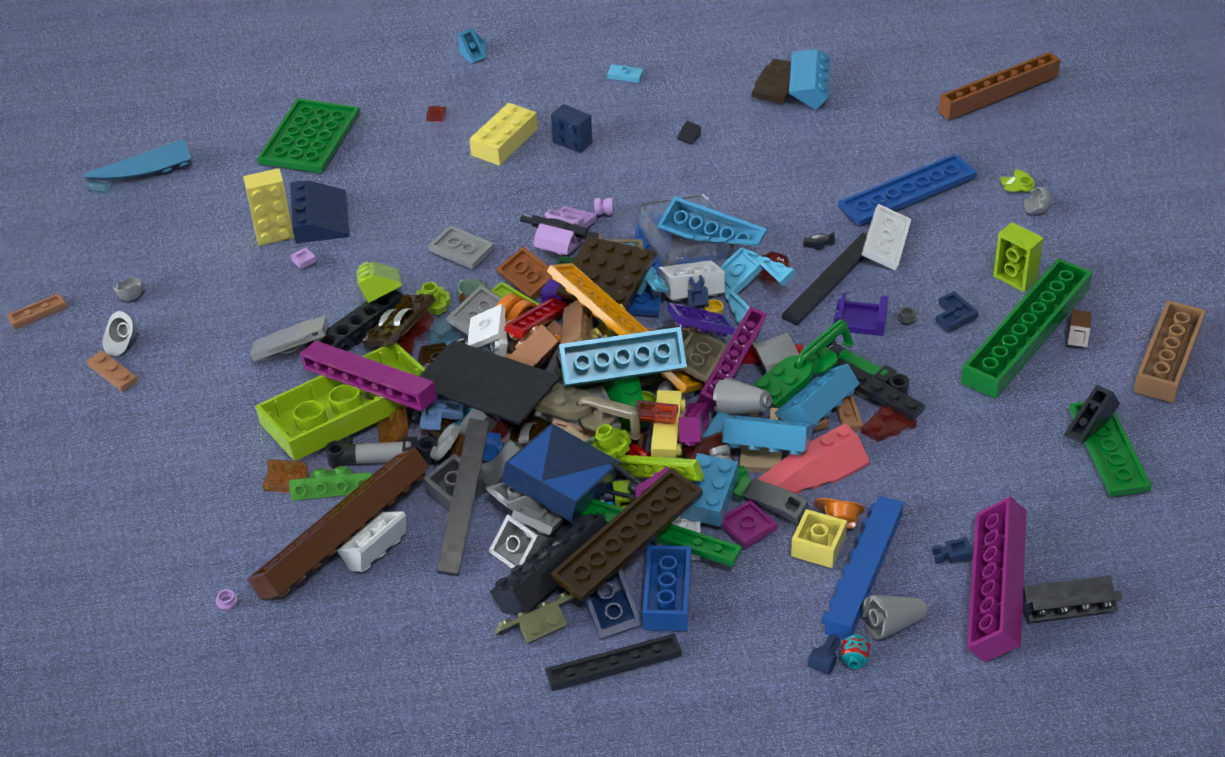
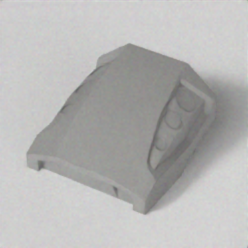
M788 333L752 344L766 373L783 359L799 355Z

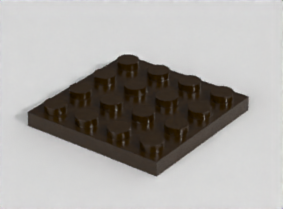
M587 236L573 264L618 304H622L627 311L656 257V252L651 249ZM560 284L556 291L558 297L574 301L578 300Z

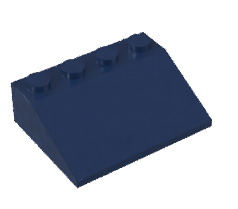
M309 180L290 182L292 226L296 244L350 237L346 190Z

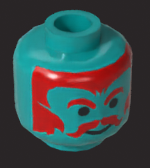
M853 634L843 640L840 658L846 666L851 669H859L869 663L871 645L864 636Z

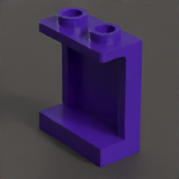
M842 292L841 299L837 300L836 310L839 312H835L834 323L842 319L846 321L850 333L883 336L889 297L881 296L880 304L847 301L846 293Z

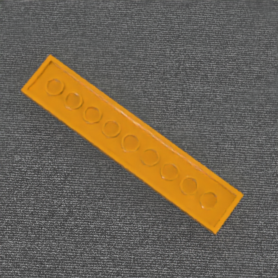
M573 263L550 265L547 272L552 275L553 280L561 283L568 293L579 299L580 304L588 307L595 317L605 322L608 329L615 331L619 336L649 331ZM683 370L660 373L663 378L670 380L675 385L674 387L683 393L701 390L706 384L704 381Z

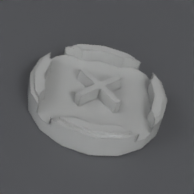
M453 423L444 430L438 438V446H433L431 450V458L439 461L447 453L459 434V426Z

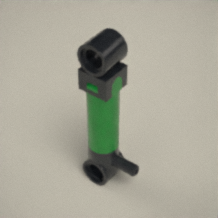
M835 339L826 346L836 353L839 358L908 395L909 378L906 375L897 374V370L887 365L880 367L838 345Z

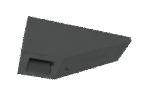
M755 478L744 494V497L797 526L805 510H809L806 499L789 490Z

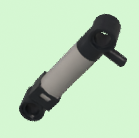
M349 435L344 438V443L335 440L329 442L325 447L328 465L330 468L335 469L336 467L348 464L387 463L396 454L413 448L418 450L428 465H432L435 462L430 457L433 446L437 447L438 444L437 440L430 436L419 440L417 437H403V442L352 444L353 436Z

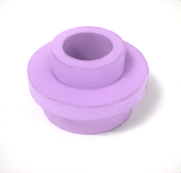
M229 589L220 591L216 597V605L222 610L232 609L238 602L237 595Z

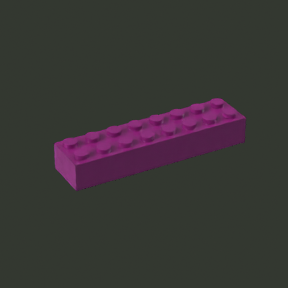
M1011 496L976 513L967 648L984 662L1021 646L1027 510Z

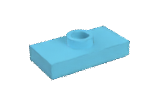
M611 64L607 73V79L639 83L643 76V68Z

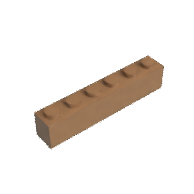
M578 299L564 308L560 344L592 340V311L580 304Z

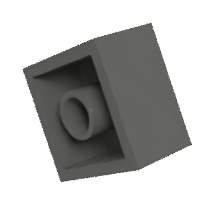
M455 453L424 477L426 492L448 512L450 511L461 459ZM480 475L474 499L485 491L483 477Z

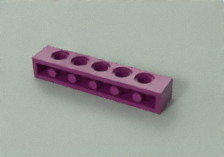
M752 306L749 307L699 395L697 403L708 402L709 412L714 414V407H717L716 401L713 400V394L718 381L724 380L726 377L734 379L752 344L760 333L768 314Z

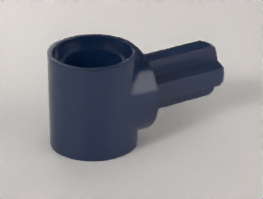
M836 634L829 635L823 646L812 650L808 660V667L830 675L836 664L837 656L835 652L841 643V639Z

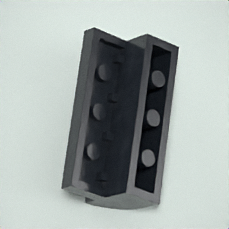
M1111 575L1023 586V611L1029 622L1118 611L1116 602L1122 600L1121 591H1114Z

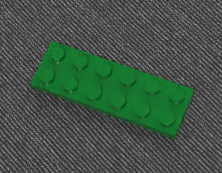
M1085 401L1069 404V411L1073 420ZM1114 412L1111 419L1084 442L1109 497L1151 491L1152 485L1116 412Z

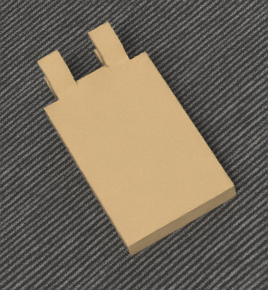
M779 408L770 409V419L778 420L775 412ZM758 412L751 413L750 417L758 418ZM741 445L740 466H745L747 472L766 473L782 461V449L778 453L770 452L769 448L761 447V450L748 449V445Z

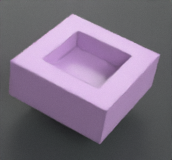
M306 247L290 255L291 261L300 269L317 262L316 256Z

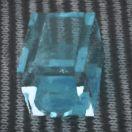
M444 315L427 327L428 340L431 344L446 342V345H449L453 340L459 338L458 328L448 323L447 317Z

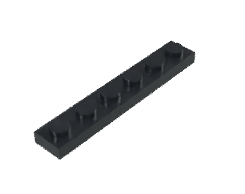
M839 357L836 365L832 367L835 368L848 364L860 383L855 390L911 421H914L924 411L925 404Z
M675 633L548 667L545 668L551 690L554 691L682 656V650Z

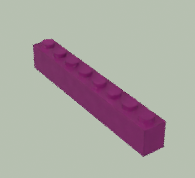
M315 341L300 353L304 369L411 408L423 411L437 399L433 381L322 342Z

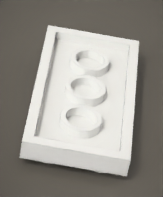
M878 204L875 208L861 255L896 270L911 219Z

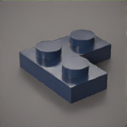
M955 291L939 298V305L946 311L936 316V322L947 332L978 318L979 312Z

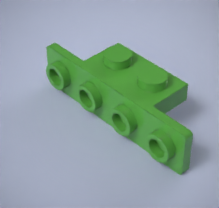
M339 466L335 470H327L326 468L315 469L314 472H311L310 478L289 480L291 500L348 495L368 479L372 472L353 473V468H347V466Z

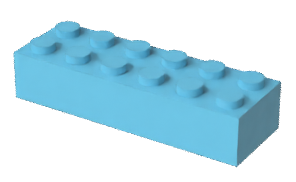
M681 327L559 344L564 387L679 371L687 368Z

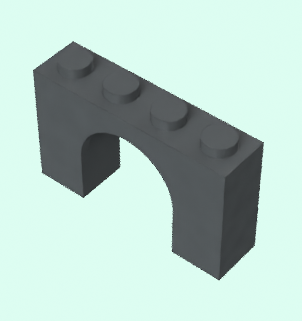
M473 408L459 425V433L466 435L469 418L490 421L488 432L494 429L498 421L492 415ZM509 440L492 461L484 464L482 462L479 475L483 477L485 489L486 487L502 483L505 462L522 449V445Z

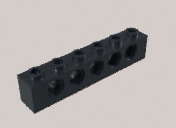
M394 289L369 303L365 301L330 326L324 338L319 340V342L349 351L361 342L369 330L379 323L382 315L387 310L393 309L401 301L400 299L404 294ZM312 340L305 344V349L312 343H314V341Z

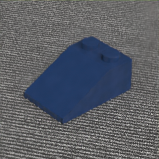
M622 568L584 601L600 639L642 625Z

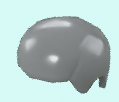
M1036 187L1030 191L1032 196L1025 199L1024 208L1027 213L1039 215L1048 210L1051 196L1046 188Z
M130 277L122 282H117V288L113 287V290L121 300L132 301L141 295L144 286L139 278Z

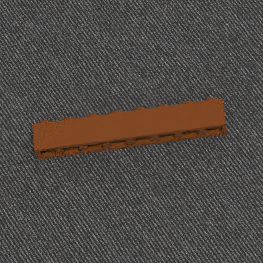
M1047 52L941 94L939 112L948 120H951L1056 78L1059 74L1060 59L1051 52Z

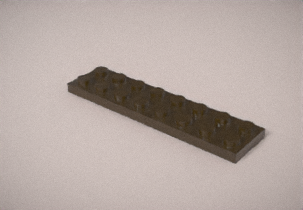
M670 468L551 572V579L584 602L703 495V489Z

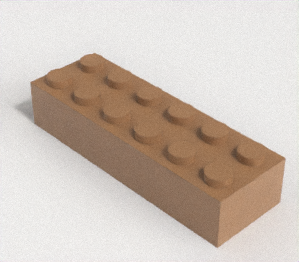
M1167 300L1138 371L1134 387L1135 393L1174 403L1201 333L1206 310Z

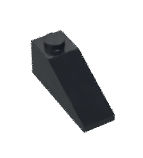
M1096 385L1064 433V436L1081 444L1089 439L1111 419L1120 405L1115 393Z

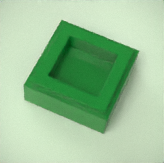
M744 476L733 491V499L738 503L743 500L744 494L751 484L750 478Z

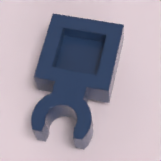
M699 275L697 283L690 277L689 283L693 289L687 290L689 307L697 309L709 307L708 288L704 286V277Z
M967 537L946 541L945 547H932L936 564L943 563L949 558L951 563L973 558Z

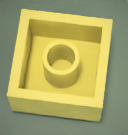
M806 509L792 538L791 557L833 568L846 539L847 520Z

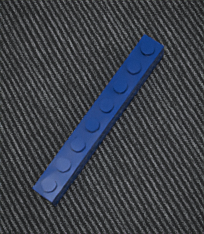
M879 496L876 503H872L869 511L870 517L866 518L863 524L864 531L859 533L857 537V548L852 549L850 564L846 563L844 567L843 580L839 579L836 587L837 594L836 596L832 595L830 599V610L824 613L822 624L825 625L826 635L836 634L840 639L844 640L854 634L862 614L864 600L871 593L901 521L904 502Z

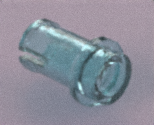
M91 179L87 180L86 189L91 193L96 191L108 194L110 184Z

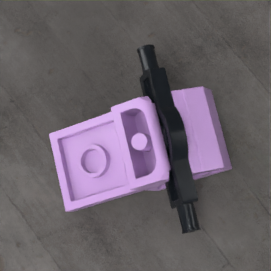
M563 206L558 211L548 210L545 212L544 217L536 215L530 217L523 214L520 217L521 222L538 228L534 236L533 247L540 248L541 251L557 252L558 255L565 256L580 246L582 239L586 240L587 236L599 238V233L588 231L587 229L596 221L597 214Z

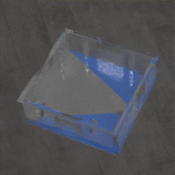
M707 194L681 198L716 210ZM672 200L639 204L636 221L652 249L655 250L656 256L663 267L713 261L732 256L734 244L689 240L658 229L657 225Z

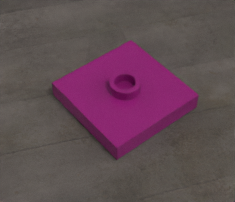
M749 500L725 514L721 528L746 549L776 531L778 524L752 500Z

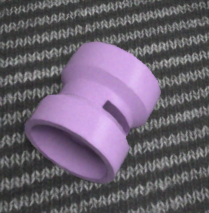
M594 198V213L597 216L602 214L613 216V199L606 198L601 200L600 198Z

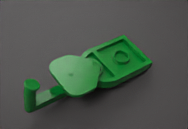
M838 320L804 348L800 355L783 359L752 386L768 391L772 398L771 405L774 408H780L812 380L814 374L826 373L836 365L838 357L836 353L826 347L840 334H842V344L849 347L854 344L846 321Z

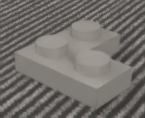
M520 504L513 511L511 517L522 525H529L539 533L551 535L565 519L546 507L539 512L523 504Z

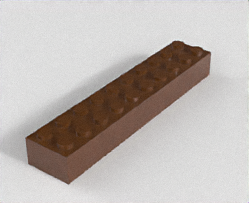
M416 448L396 454L247 578V581L262 600L267 598L272 600L277 596L283 597L291 590L289 587L293 583L298 584L306 578L305 573L307 571H313L322 564L320 560L325 556L328 558L333 555L340 543L342 545L347 543L352 538L351 534L353 532H359L367 526L366 521L379 516L384 506L388 507L397 500L395 497L399 493L402 495L411 488L410 484L412 482H418L425 477L424 472L430 467Z

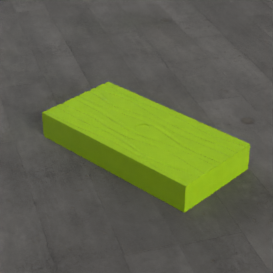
M396 342L391 347H381L362 356L419 376L425 370ZM323 375L255 405L261 426L294 462L326 447L331 441H339L409 407Z

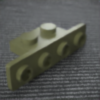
M568 591L558 595L556 597L557 600L552 603L547 600L537 605L538 609L532 612L528 610L526 613L517 614V619L510 621L507 618L499 622L494 633L498 635L518 626L526 644L531 643L568 625L559 606L573 601L576 597L572 594L569 595Z

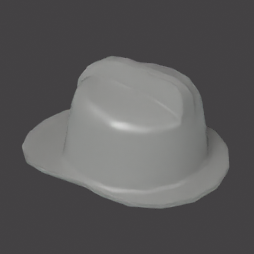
M118 311L113 313L108 321L102 343L103 349L110 356H119L125 352L129 342L137 334V326L129 314Z

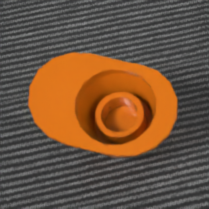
M818 498L813 503L815 508L826 513V515L847 520V529L855 528L858 516L865 511L864 506L856 502Z

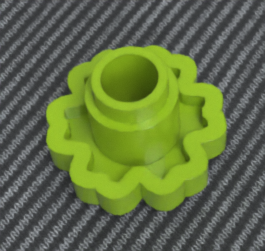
M426 282L421 289L416 291V295L433 294L436 300L427 309V312L424 314L425 316L440 315L447 311V306L451 305L449 292L444 291L443 287H438L434 282Z
M603 424L597 428L596 435L594 436L595 440L592 442L593 447L615 459L623 457L630 450L629 444L631 439L626 430H619L618 427L613 428L609 424Z

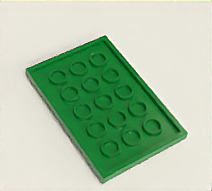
M297 98L257 157L258 164L323 173L360 114V108Z

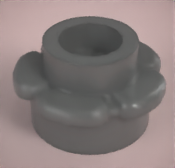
M911 307L901 308L900 314L897 316L904 324H910L917 319L915 310Z

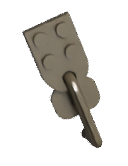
M557 383L534 408V410L566 419L580 418L584 428L594 431L603 424L612 425L619 417L630 419V439L638 440L641 437L639 413L635 407L593 396L588 391L573 386L564 387V384Z

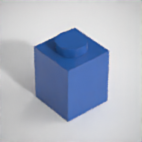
M488 432L482 460L492 461L503 449L504 443L500 442L501 434Z

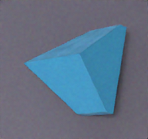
M473 28L457 34L459 53L470 63L473 64L486 58L487 42Z

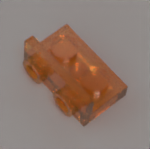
M399 405L395 412L390 414L389 418L378 421L379 443L403 442V437L408 436L406 407Z
M268 459L266 462L268 471L262 484L263 491L290 493V479L310 477L307 463Z

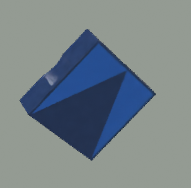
M551 423L505 462L501 482L525 496L539 501L546 508L572 522L588 507L594 498L601 495L616 481L619 470L611 465L610 461L613 460L619 465L621 462Z

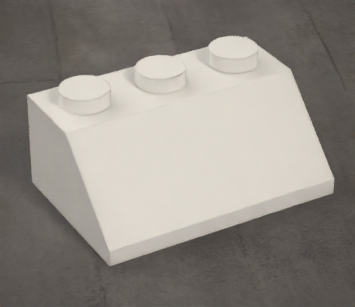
M711 260L658 267L660 278L665 281V285L669 289L665 295L672 301H681L683 298H688L687 290L693 289L689 283V278L692 277L695 283H697L699 275H702L705 279L704 286L708 288L709 296L725 293L724 270Z
M382 512L337 550L350 571L363 572L370 568L372 561L382 557L386 553L385 550L401 540L400 537L406 533L405 512Z

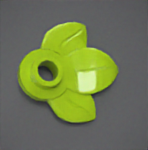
M1015 169L1014 177H1000L1001 183L1005 186L1004 190L1009 192H1028L1035 187L1033 178L1028 173L1019 169Z

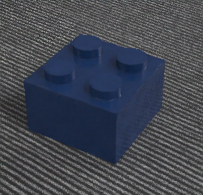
M565 104L561 105L551 114L554 143L578 153H582L593 143L590 114Z

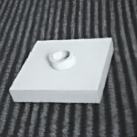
M502 304L471 317L468 345L479 348L503 337L506 308Z

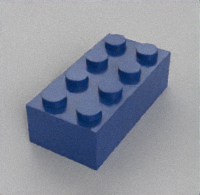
M648 545L642 612L643 630L688 631L691 546Z

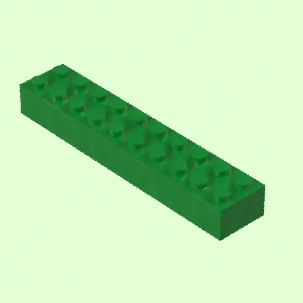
M1058 258L963 365L961 384L997 399L1089 291L1093 272Z

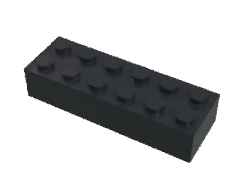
M591 513L583 516L579 514L566 527L558 529L552 539L544 541L537 552L529 554L525 558L526 561L512 568L510 570L511 574L498 580L495 583V587L489 592L503 613H526L553 590L558 583L551 579L550 573L607 524L603 514L593 515Z

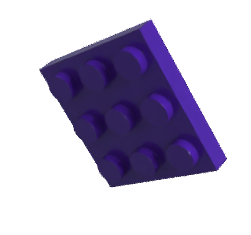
M674 303L668 304L667 310L679 327L689 329L692 326L696 327L698 331L708 333V330L715 331V334L727 337V334L734 335L735 327L724 314Z

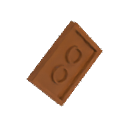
M524 246L496 268L497 273L532 300L541 294V290L548 280L553 279L552 275L547 272L549 266Z

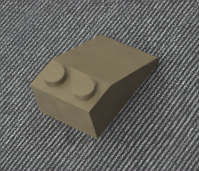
M693 327L683 343L687 368L683 371L706 383L728 345Z

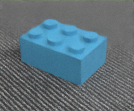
M697 453L695 459L699 461L705 478L701 482H691L703 489V495L684 511L680 518L721 527L739 478L738 462Z

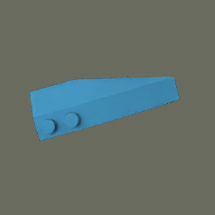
M182 139L84 173V178L86 180H117L142 177L161 171L167 173L173 170L172 167L179 165V168L189 165L192 158L185 140Z
M676 196L672 199L657 225L658 229L689 240L759 246L768 231L767 228Z

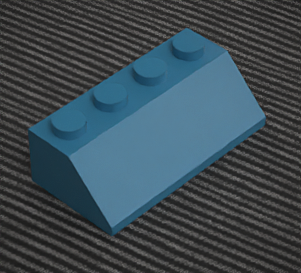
M818 49L793 52L791 57L789 94L817 110L829 97L831 57Z
M848 364L831 368L826 373L818 374L780 407L775 414L784 421L810 423L816 427L820 423L819 420L830 415L831 409L843 403L842 399L852 395L855 392L854 389L860 383Z
M732 415L724 419L722 443H728L729 447L733 448L748 445V449L761 450V447L769 448L770 452L780 453L781 449L789 450V454L802 455V452L807 451L809 448L814 424Z

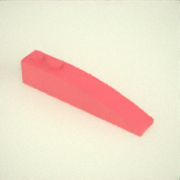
M844 423L812 440L808 450L802 452V455L790 454L763 474L758 480L798 494L801 493V490L812 487V489L819 488L820 484L826 482L836 483L870 465V461L859 436Z

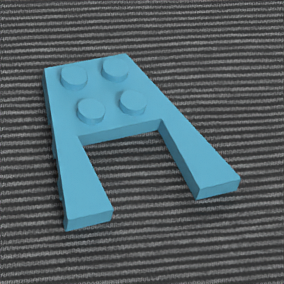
M743 247L738 249L720 267L724 270L725 297L729 301L731 310L739 324L748 311L749 306L737 294L763 269L782 286L797 274L793 268H788L782 263L771 261L770 258L759 256L758 253Z

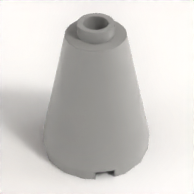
M728 377L718 381L713 394V400L717 403V407H714L716 413L719 412L731 416L766 411L772 403V398L768 391Z
M871 595L864 600L862 615L863 618L867 617L868 625H865L867 632L873 639L878 640L924 620L928 610L926 603L920 598Z

